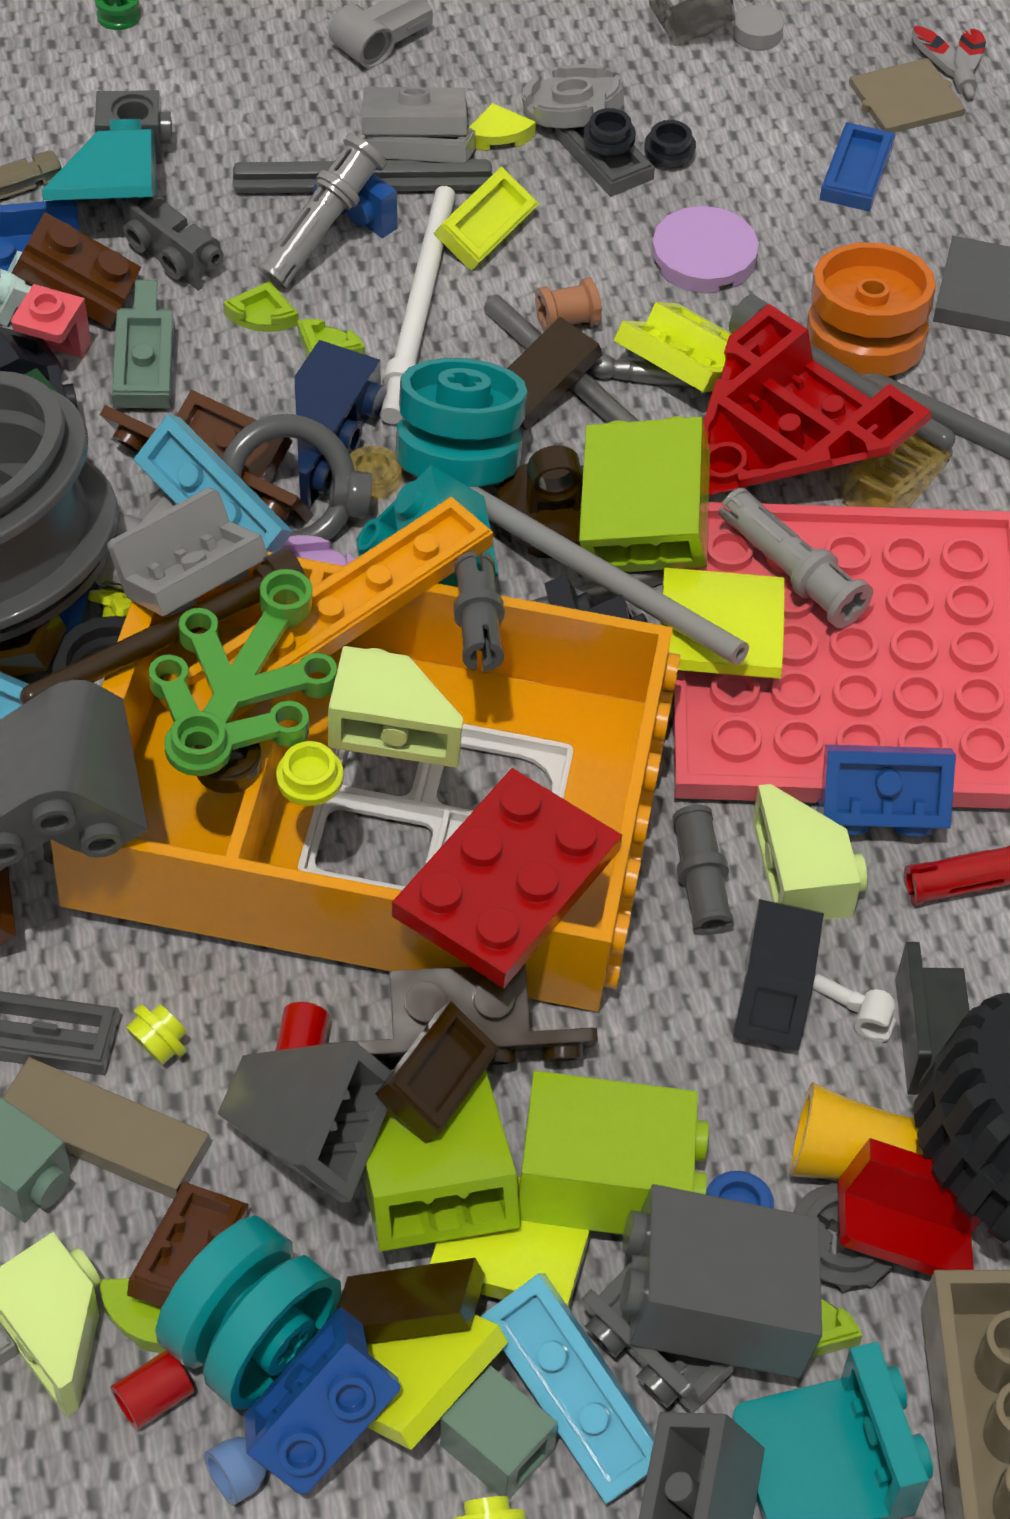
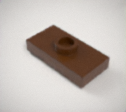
M183 1181L129 1278L127 1296L162 1308L175 1283L194 1258L218 1234L237 1221L246 1218L249 1204Z

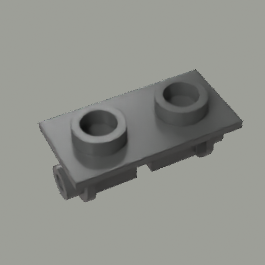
M143 197L137 206L126 198L121 199L125 220L123 231L131 246L138 252L146 250L159 260L164 270L176 280L182 278L196 290L202 289L200 272L207 267L211 269L217 267L223 259L224 253L220 249V242L194 223L178 234L179 231L188 226L187 218L166 203L161 197Z

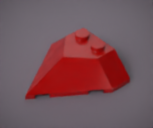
M768 304L728 337L724 351L725 364L720 379L715 381L703 421L710 449L709 495L891 454L932 419L931 411L890 383L872 398H869L814 361L808 329L771 304Z

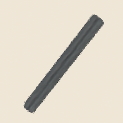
M468 159L467 163L386 160L387 165L382 171L375 170L374 172L375 175L397 191H435L440 186H448L454 191L477 190L493 175L492 164L487 159ZM334 161L237 162L233 167V187L237 193L314 192L317 175L321 170L328 171Z

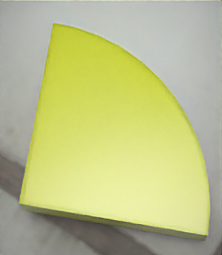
M492 103L468 128L475 130V149L490 150V145L514 142V146L517 147L527 143L535 136L536 122Z

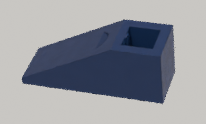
M318 340L294 376L296 415L311 418L329 428L342 441L350 456H352L359 446L362 427L369 416L376 418L379 415L386 396V386L381 384L380 359ZM297 439L300 499L311 509L320 493L325 495L329 493L333 475L322 453L311 444Z

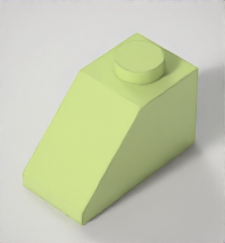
M343 646L328 707V747L458 768L461 754L463 717L414 661L407 655L389 653L382 649H362Z
M772 784L758 785L752 822L772 901L823 912V920L853 917L859 892L866 891L868 879L864 857L861 853H853L847 829Z
M52 1232L0 1266V1323L15 1343L21 1357L67 1418L79 1409L99 1318L94 1288L101 1281L96 1269L85 1253L78 1247L68 1252L55 1233Z

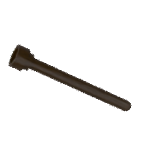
M284 547L264 557L261 566L253 570L254 577L25 686L20 692V702L23 705L49 687L60 682L86 680L94 683L179 642V619L186 611L193 608H204L213 612L218 622L259 603L261 582L271 572L280 569H291L305 575L304 570L294 553L289 548ZM196 627L191 629L190 631L192 633H197L205 628Z

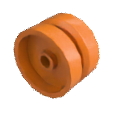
M856 242L834 248L820 258L814 269L811 288L812 305L808 311L806 326L809 331L810 343L861 375L875 373L888 377L907 371L920 361L926 347L929 330L927 318L933 307L936 289L933 271L920 257L903 248L884 243Z

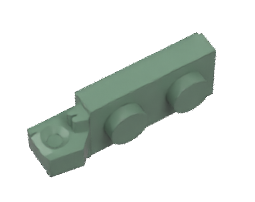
M135 280L134 308H121V310H117L112 382L113 408H170L174 330L173 310L159 309L157 280Z

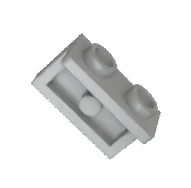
M206 488L111 539L107 545L126 597L161 616L177 614L195 605L197 597L219 585H229L242 580L248 575L251 567L264 561L263 558L268 556L262 536L230 522L220 493L212 488Z

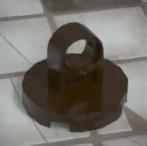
M560 445L544 447L536 451L530 457L529 462L519 467L513 476L503 481L498 488L497 498L581 546L579 536L584 466L580 465L578 454L569 447ZM499 527L503 537L510 543L513 538L517 543L528 547V554L540 558H552Z

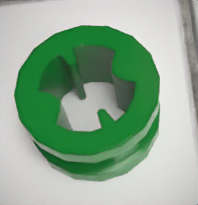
M95 0L97 21L101 26L111 30L131 28L141 18L139 0Z

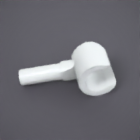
M820 974L814 977V990L858 1013L854 1028L859 1035L880 1043L888 1041L896 1022L894 1017L895 1003L889 993L884 990L875 989L863 995Z

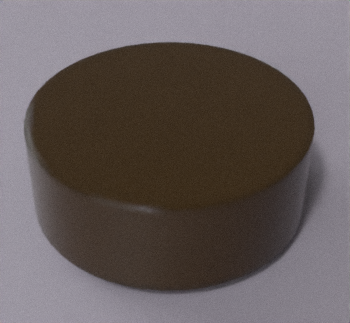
M256 743L232 750L228 763L222 769L209 775L197 776L198 780L206 788L217 793L233 794L244 791L256 782L261 773L260 744ZM203 745L195 746V749L206 748V746Z

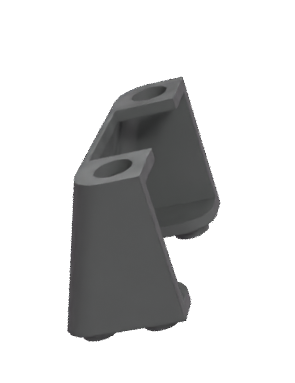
M70 680L49 687L0 719V871L7 866L19 862L23 856L50 839L72 850L82 852L89 857L99 858L116 853L123 845L148 830L123 698L98 684L86 680Z

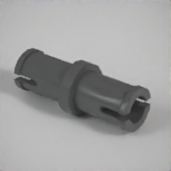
M470 551L461 555L455 562L458 597L453 606L454 620L462 630V660L465 666L476 671V650L481 652L482 671H489L501 665L504 660V649L501 644L500 624L504 619L505 613L504 601L496 593L495 562L489 554L482 552L480 557L482 571H478L476 551Z
M699 804L689 805L677 810L672 817L677 831L681 861L677 864L678 880L687 887L694 932L701 936L722 934L734 926L724 880L729 874L728 862L726 857L719 853L711 808Z

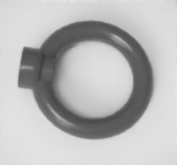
M277 414L256 420L243 428L231 440L221 458L241 478L246 460L263 443L285 437L303 440L322 453L331 468L333 476L329 491V506L325 513L312 525L293 531L291 536H317L330 541L343 528L349 517L365 519L367 516L372 492V474L355 471L351 456L342 441L329 428L311 418L295 414Z

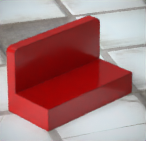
M872 1138L868 1139L838 1179L839 1241L841 1245L929 1275H933L934 1270H974L971 1234L982 1221L975 1215L969 1219L956 1206L958 1198L949 1188L942 1190L932 1175V1165L934 1163L931 1158H924L923 1155Z

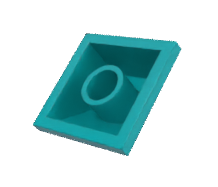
M141 119L109 120L110 130L97 131L42 189L43 201L153 197L158 194L154 129H142Z

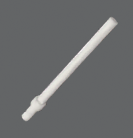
M440 186L435 190L395 356L388 361L382 381L383 385L386 386V396L382 404L380 417L389 424H397L403 417L399 408L400 378L409 367L416 365L444 244L433 233L451 215L456 197L454 190L448 186Z

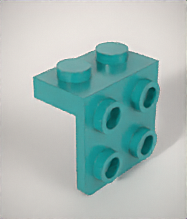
M878 1341L850 1348L840 1379L744 1401L735 1407L732 1419L765 1448L756 1497L763 1519H898L916 1514L929 1479L933 1476L931 1455L923 1436L920 1433L914 1435L911 1433L903 1411L907 1408V1393L903 1378L895 1365L887 1366Z

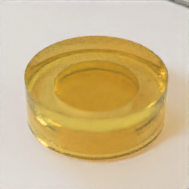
M365 446L350 454L355 471L372 474L370 500L387 498L398 490L402 481V467L397 462L396 454L393 451L381 446Z

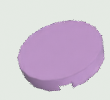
M709 206L687 207L667 215L656 226L651 256L653 262L655 263L656 261L660 266V274L668 282L689 291L702 293L720 292V286L733 282L732 288L744 283L754 272L759 242L755 230L741 216L722 208Z

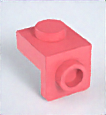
M33 284L11 318L14 331L43 339L51 350L83 359L92 345L85 298Z

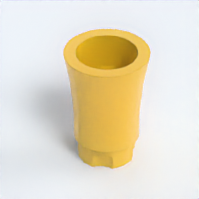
M812 1082L805 1096L798 1120L789 1175L790 1177L838 1181L839 1177L869 1138L923 1155L917 1137V1132L920 1128L915 1126L914 1118L887 1112L852 1100Z

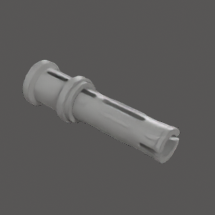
M350 133L343 140L345 148L329 170H321L315 183L317 189L311 196V199L293 220L271 253L268 254L258 267L267 278L284 289L288 288L298 270L310 257L343 210H350L352 207H356L360 201L358 193L375 170L382 171L387 165L385 158L373 146L354 134Z
M745 488L735 489L727 495L722 502L725 507L719 509V516L733 528H736L749 542L791 577L790 581L793 591L802 598L811 597L827 611V620L836 628H845L855 622L865 612L871 602L873 588L863 579L854 580L838 566V558L829 550L814 549L812 546H809L777 516L761 505Z

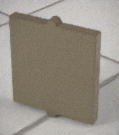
M929 58L849 78V85L862 102V111L869 112L880 129L896 133L964 116L965 107L951 90V81L943 79Z

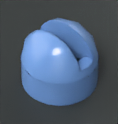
M238 1436L224 1440L204 1453V1461L211 1479L225 1500L231 1505H236L254 1494L262 1485L267 1469L247 1454L246 1438Z

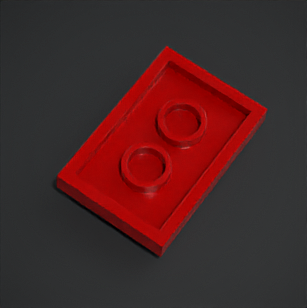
M511 768L392 901L391 916L502 988H505L620 851L623 835L514 768Z

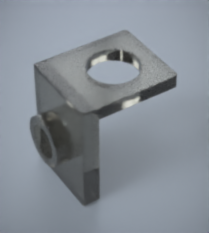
M649 0L652 11L674 46H680L697 37L706 36L715 29L736 19L733 0H685L674 6L670 0Z

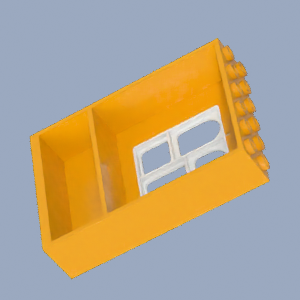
M297 557L312 587L344 567L342 565ZM261 562L251 567L248 575L242 580L229 585H219L197 597L195 605L254 577L253 570L260 567ZM437 583L345 646L362 649L377 648L389 653L409 656L463 717L461 747L521 758L535 763L546 772L552 784L553 793L623 835L620 851L525 963L528 999L599 1012L603 988L617 990L672 704V692H674L681 656L668 653L673 627L500 595L504 601L505 610L504 619L500 624L504 660L495 669L482 671L481 652L476 650L477 668L475 671L465 666L462 660V630L456 624L453 612L454 602L458 597V587ZM132 601L117 642L173 615L161 616ZM260 602L218 622L219 640L222 646L257 624L263 614L260 609ZM205 628L197 632L196 634L204 633L208 631V629ZM179 641L104 678L101 687L124 700L148 830L123 845L116 853L99 858L89 857L82 852L72 850L50 839L60 907L386 971L469 967L391 916L392 901L405 886L319 869L315 863L327 818L330 813L336 810L407 822L429 828L432 832V840L426 860L427 863L473 812V810L447 806L438 801L437 792L444 766L419 762L413 787L404 796H395L342 785L338 794L328 802L316 806H303L286 799L277 785V766L291 747L279 745L270 739L259 742L262 766L261 773L256 782L238 793H217L206 788L198 780L197 776L187 775L176 770L167 760L164 745L165 736L174 722L169 710L160 702V698L151 692L149 686L148 671L154 659L162 655H176L182 658L189 668L199 662L195 652L185 649ZM342 648L330 655L336 662L337 669ZM313 672L308 676L314 679H322L327 675L321 672ZM165 674L162 680L170 681L177 675ZM301 691L261 701L233 721L270 713L272 707L282 701H296L305 706L309 713V734L305 741L319 742L328 747V707L332 693L323 698H311ZM284 720L279 724L289 728L299 723L294 720ZM330 748L343 764L346 750Z

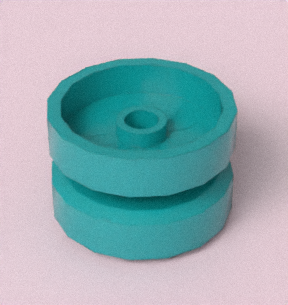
M470 358L433 359L422 361L409 367L400 378L399 408L403 417L397 424L395 446L397 462L406 471L417 477L432 465L468 487L495 484L513 476L519 468L523 438L519 427L524 421L528 392L525 381L509 369L494 363Z
M257 1215L234 1223L218 1234L194 1258L177 1280L163 1304L155 1328L158 1344L184 1366L196 1369L204 1365L205 1384L231 1407L240 1410L251 1407L279 1374L287 1368L290 1362L336 1312L341 1298L340 1280L317 1261L306 1255L293 1258L292 1241L267 1220Z

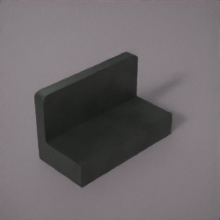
M905 942L895 981L907 1095H918L917 1086L923 1074L963 1018L968 1014L969 1003L964 968H923L920 942Z

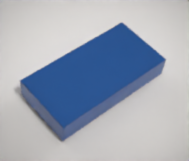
M846 122L822 184L819 200L870 212L893 149L896 134Z

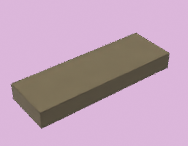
M30 1057L3 1096V1099L63 1140L68 1154L172 1199L175 1198L183 1181L190 1182L211 1146L210 1135L205 1131Z

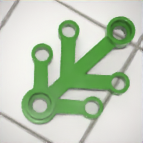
M280 569L271 572L262 580L260 585V609L263 614L232 665H230L219 640L218 619L216 615L204 608H193L182 614L179 619L180 643L188 651L195 652L213 694L203 711H199L188 689L189 669L187 663L182 658L176 655H162L151 662L148 671L150 690L156 697L165 700L174 722L165 736L164 745L166 758L176 770L192 776L209 775L219 771L228 763L232 750L270 739L279 745L292 747L295 744L304 742L308 737L309 713L305 706L296 701H282L274 705L270 713L230 722L237 709L243 706L301 691L311 698L327 697L333 691L337 664L333 658L323 653L308 654L299 663L260 673L285 630L297 627L311 613L312 585L310 580L301 572L291 569ZM196 627L208 629V631L200 634L192 633L190 630ZM313 672H321L327 676L322 679H314L308 675ZM165 674L178 676L177 679L172 681H164L159 677ZM284 720H294L299 724L288 728L281 726L279 723ZM196 745L206 746L203 749H192L191 747Z

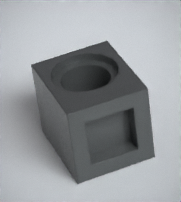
M159 90L97 91L95 133L97 131L110 130L109 120L141 119L142 129H154L156 164H162L163 144H172L171 112L161 111Z

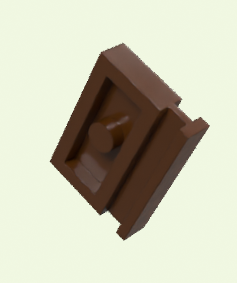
M44 212L11 273L31 285L36 284L85 298L87 316L110 328L117 317V310H120L141 266L76 230L71 225Z

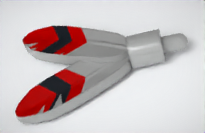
M915 26L912 30V38L916 46L940 69L953 77L960 94H965L968 99H972L977 89V81L973 72L986 46V40L982 32L977 29L964 31L954 51L935 32L925 27Z

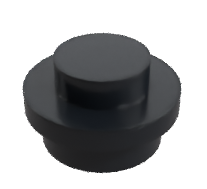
M604 108L594 112L584 128V142L587 147L603 156L611 157L623 154L630 150L635 143L636 130L631 123V118L627 113L619 109Z
M677 120L660 121L652 127L651 132L645 138L644 152L652 162L666 167L681 166L690 162L695 155L696 141L692 136L691 129L683 122Z

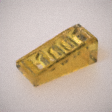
M913 434L891 454L866 459L858 464L846 478L842 503L846 506L909 508L947 465L951 454L935 448ZM897 458V459L901 460L902 462H904V463H906V464H908V465H910V466H912V467H914V468H916V469L914 470L913 468H911V467H909V466H907V465H905V464H903V463H901V462H899V461H897V460H895V459Z

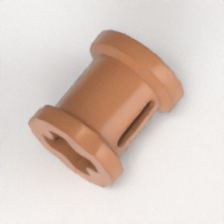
M591 277L581 279L577 286L552 291L547 286L536 288V312L543 332L559 317H562L572 325L587 323L589 327H594L601 324L602 306L600 295Z

